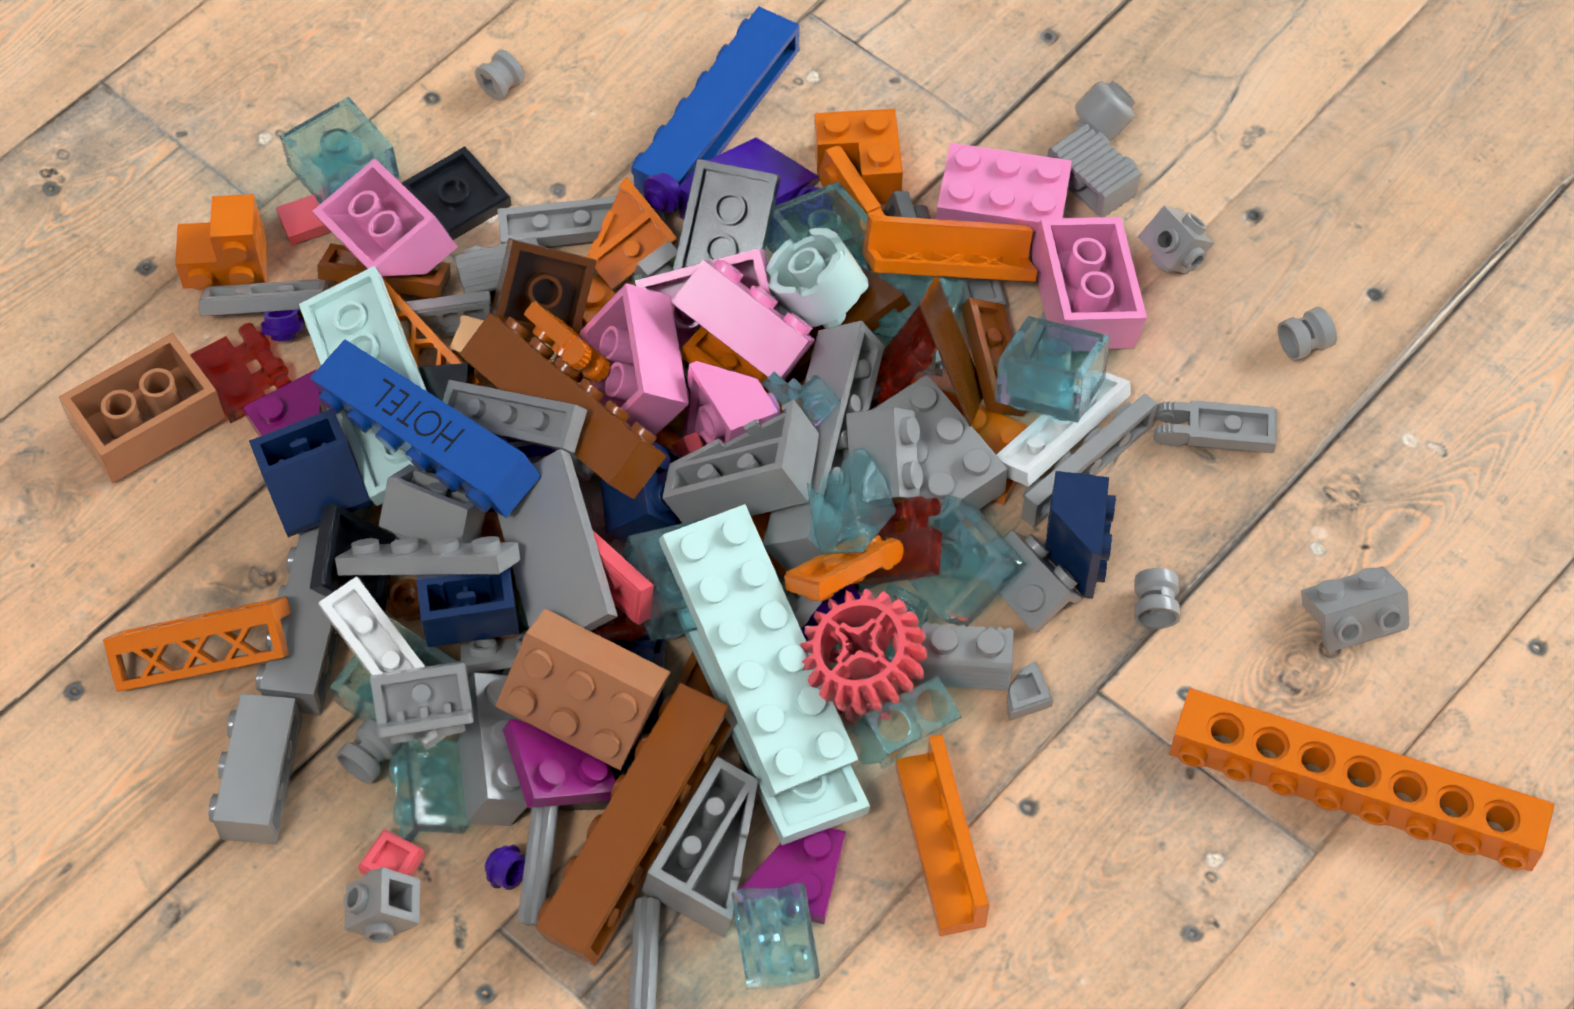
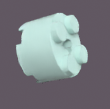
M813 228L809 230L812 236L804 238L795 244L789 239L773 254L766 268L770 276L768 286L787 312H793L811 327L823 325L827 329L836 327L845 320L846 312L858 301L860 295L867 290L869 285L868 279L838 234L828 228Z

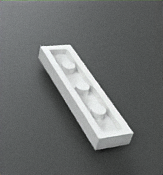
M1094 368L996 454L1008 468L1007 478L1029 487L1131 395L1130 381Z
M357 576L318 602L322 612L370 675L425 667ZM436 729L417 732L418 739L426 750L448 736H438Z

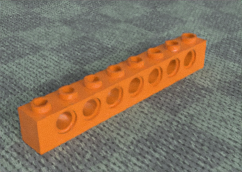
M1192 688L1188 690L1169 755L1177 757L1186 765L1192 767L1205 766L1218 770L1232 780L1241 782L1249 780L1267 786L1276 794L1302 797L1314 801L1317 806L1325 810H1342L1358 815L1369 824H1386L1404 830L1413 838L1419 840L1432 839L1451 845L1454 850L1462 854H1479L1497 860L1502 866L1513 870L1525 869L1533 871L1544 852L1555 806L1553 802ZM1213 736H1225L1229 738L1232 743H1220L1213 738ZM1258 750H1269L1277 757L1266 758ZM1303 764L1316 765L1322 772H1311ZM1349 778L1360 779L1367 787H1357L1349 781ZM1394 793H1404L1413 802H1404L1397 798ZM1440 807L1453 809L1459 817L1448 816ZM1487 822L1499 824L1505 832L1493 830Z

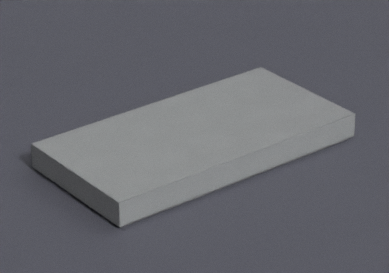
M559 449L533 464L541 478L507 518L499 513L497 515L505 543L518 542L520 561L512 565L529 628L542 611L547 609L592 631L618 616L570 452Z

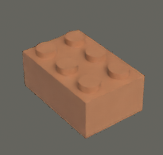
M174 333L169 334L59 396L70 425L112 484L226 419L216 389Z
M544 609L526 632L495 707L621 770L638 744L670 671Z

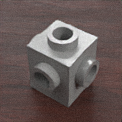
M1163 206L1138 235V238L1153 253L1150 256L1151 260L1160 269L1168 273L1170 271H1177L1188 274L1190 271L1197 269L1207 257L1206 252L1214 244L1205 233L1207 226L1197 216L1168 206Z
M381 867L368 871L365 876L346 885L344 908L346 910L345 930L364 935V939L369 942L384 943L391 941L393 936L418 925L420 879Z

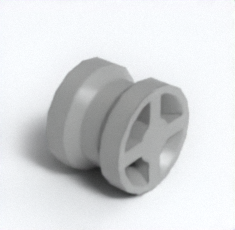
M502 49L492 55L490 63H483L474 71L476 80L487 95L497 101L507 96L508 89L511 86L517 87L525 80V73L519 62L510 53Z

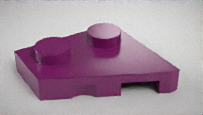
M316 369L243 407L246 418L259 437L322 412L321 402L318 399L320 390L310 379L316 372Z
M511 719L506 723L502 730L527 808L611 800V790L616 781L609 764L528 723L516 719Z
M828 828L784 845L780 843L739 888L735 898L736 905L825 924L846 831Z

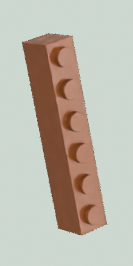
M489 313L459 355L500 390L575 404L587 409L576 450L573 454L609 485L635 499L666 458V455L653 445L657 437L636 421L631 427L627 423L631 416L628 412L610 399L606 404L600 401L605 395L604 392L585 378L580 383L575 380L579 372L565 363L560 357L555 362L550 359L555 352L536 337H533L531 341L526 339L530 331L518 321L509 316L506 322H504L492 313Z
M682 683L679 684L674 694L668 695L662 702L657 723L651 733L644 735L639 741L635 750V760L626 774L619 776L614 783L609 804L603 814L597 815L591 822L587 831V841L578 856H573L567 862L563 870L561 885L553 897L551 896L545 900L538 913V923L535 929L548 942L593 966H596L645 882L649 869L737 724V720L728 705Z

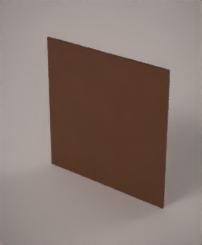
M936 275L919 307L970 427L973 424L983 395L976 367L940 280Z

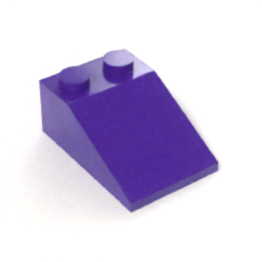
M757 137L707 160L777 174L781 177L770 231L791 211L790 201L796 197L799 191L805 186L814 187L819 182L818 175ZM694 172L680 185L682 197L679 199L680 218L683 220L685 218Z

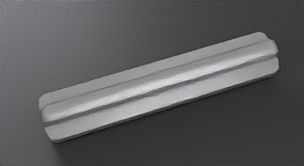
M559 805L536 807L531 810L518 920L524 925H537L539 910L548 898Z
M639 897L635 901L628 1009H655L661 906L660 900L655 897Z

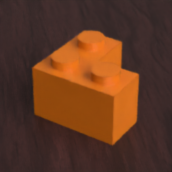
M895 108L814 113V149L817 175H819L825 150L838 145L842 147L879 204H887L894 191H902L903 169Z
M254 194L212 196L210 222L178 224L175 266L183 289L194 288L203 290L205 287L266 283L268 242Z

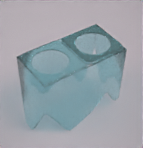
M863 448L854 449L843 461L838 482L833 473L829 471L826 497L815 492L812 485L807 483L813 525L821 554L863 552L896 512L883 474L875 465L869 453Z
M939 676L913 688L912 692L900 695L898 705L888 701L883 704L881 713L873 709L863 714L852 729V733L860 738L862 749L860 756L861 764L880 763L881 769L884 770L895 762L896 759L901 758L908 750L926 745L930 736L947 732L961 718L957 707ZM930 691L933 712L939 721L926 720L918 712L917 699L922 692ZM897 710L906 716L910 728L908 735L903 740L891 742L883 738L879 733L877 723L883 712ZM922 731H923L924 733H927L928 735H926V736L923 737V736H922Z

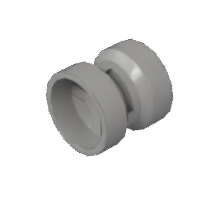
M1322 307L1306 311L1300 319L1294 317L1280 322L1277 328L1278 338L1284 352L1294 361L1307 357L1313 349L1322 351L1335 345L1337 340L1333 321Z
M1164 568L1146 569L1135 575L1134 592L1139 597V601L1135 603L1136 622L1143 627L1152 629L1168 628L1178 623L1180 619V605L1175 600V596L1179 593L1178 575L1172 570Z
M366 719L357 729L355 743H345L336 754L339 763L355 778L366 784H371L380 774V764L385 760H392L401 749L400 743H390L389 737H377V722L372 719Z

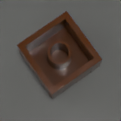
M508 238L491 313L504 322L510 316L532 333L536 325L523 314L530 304L535 301L579 334L597 260Z

